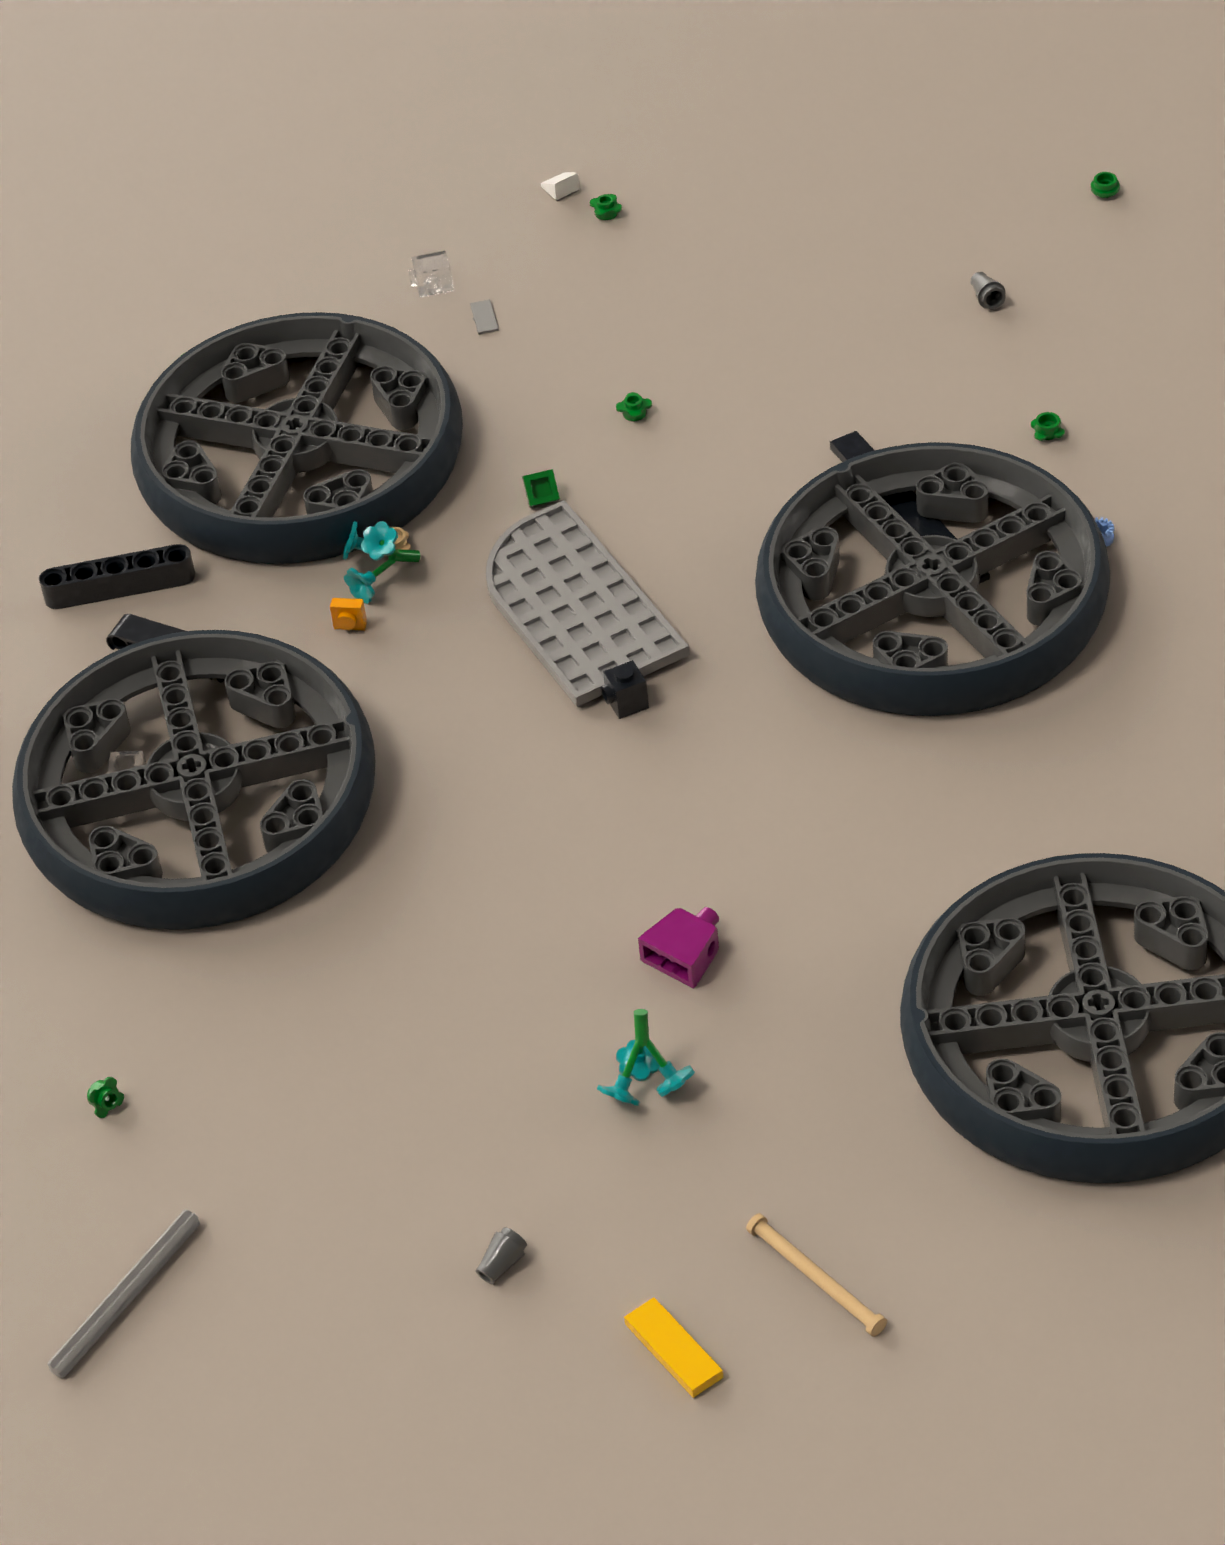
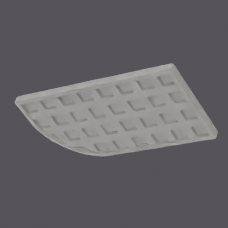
M565 500L519 520L508 528L494 544L486 565V581L492 602L577 707L602 696L601 686L605 685L603 675L605 670L633 660L641 674L645 676L690 655L688 644Z

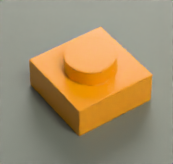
M332 598L330 611L334 629L365 631L367 618L363 599Z

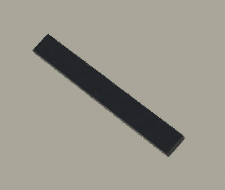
M857 431L830 441V450L842 462L864 453L875 451ZM913 491L882 497L920 536L940 535L957 540L939 519L923 517L917 512L916 494ZM988 572L980 576L979 584L990 579Z

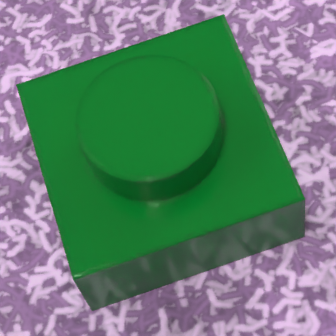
M553 469L522 476L529 507L560 499Z

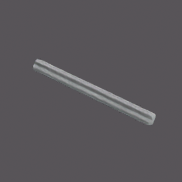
M184 1210L51 1358L48 1366L53 1374L63 1378L70 1372L197 1229L200 1221L195 1213H192L190 1210Z

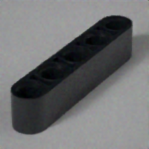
M174 544L49 568L40 574L39 583L46 606L51 609H63L184 586L194 580L195 569L190 549L186 545Z

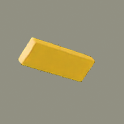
M655 1297L624 1316L625 1325L692 1398L723 1378V1370Z

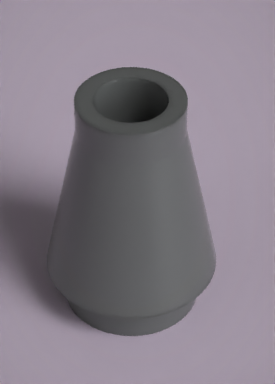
M977 272L971 277V285L982 307L996 309L1004 303L1006 298L1005 288L1001 283L988 277L984 272Z
M504 1227L500 1232H495L480 1265L476 1269V1273L484 1281L494 1284L498 1277L525 1255L523 1250L527 1246L526 1241L518 1233L507 1227Z

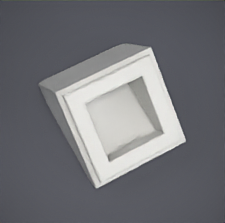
M564 172L541 183V187L555 200H559L580 190L579 176L576 172Z

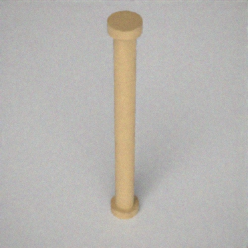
M758 1213L749 1220L746 1230L751 1235L760 1236L866 1326L867 1333L875 1337L884 1330L887 1325V1319L883 1315L874 1314L768 1225V1220L764 1215Z

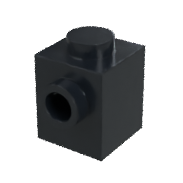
M633 660L603 671L605 685L601 686V692L605 702L611 705L619 719L649 708L646 680Z

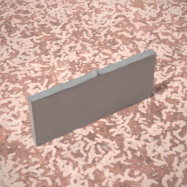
M490 299L470 303L478 335L499 331Z

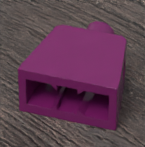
M704 907L696 916L682 908L674 909L638 938L640 961L694 989L719 950L718 929L715 927L719 922L718 914L709 907Z

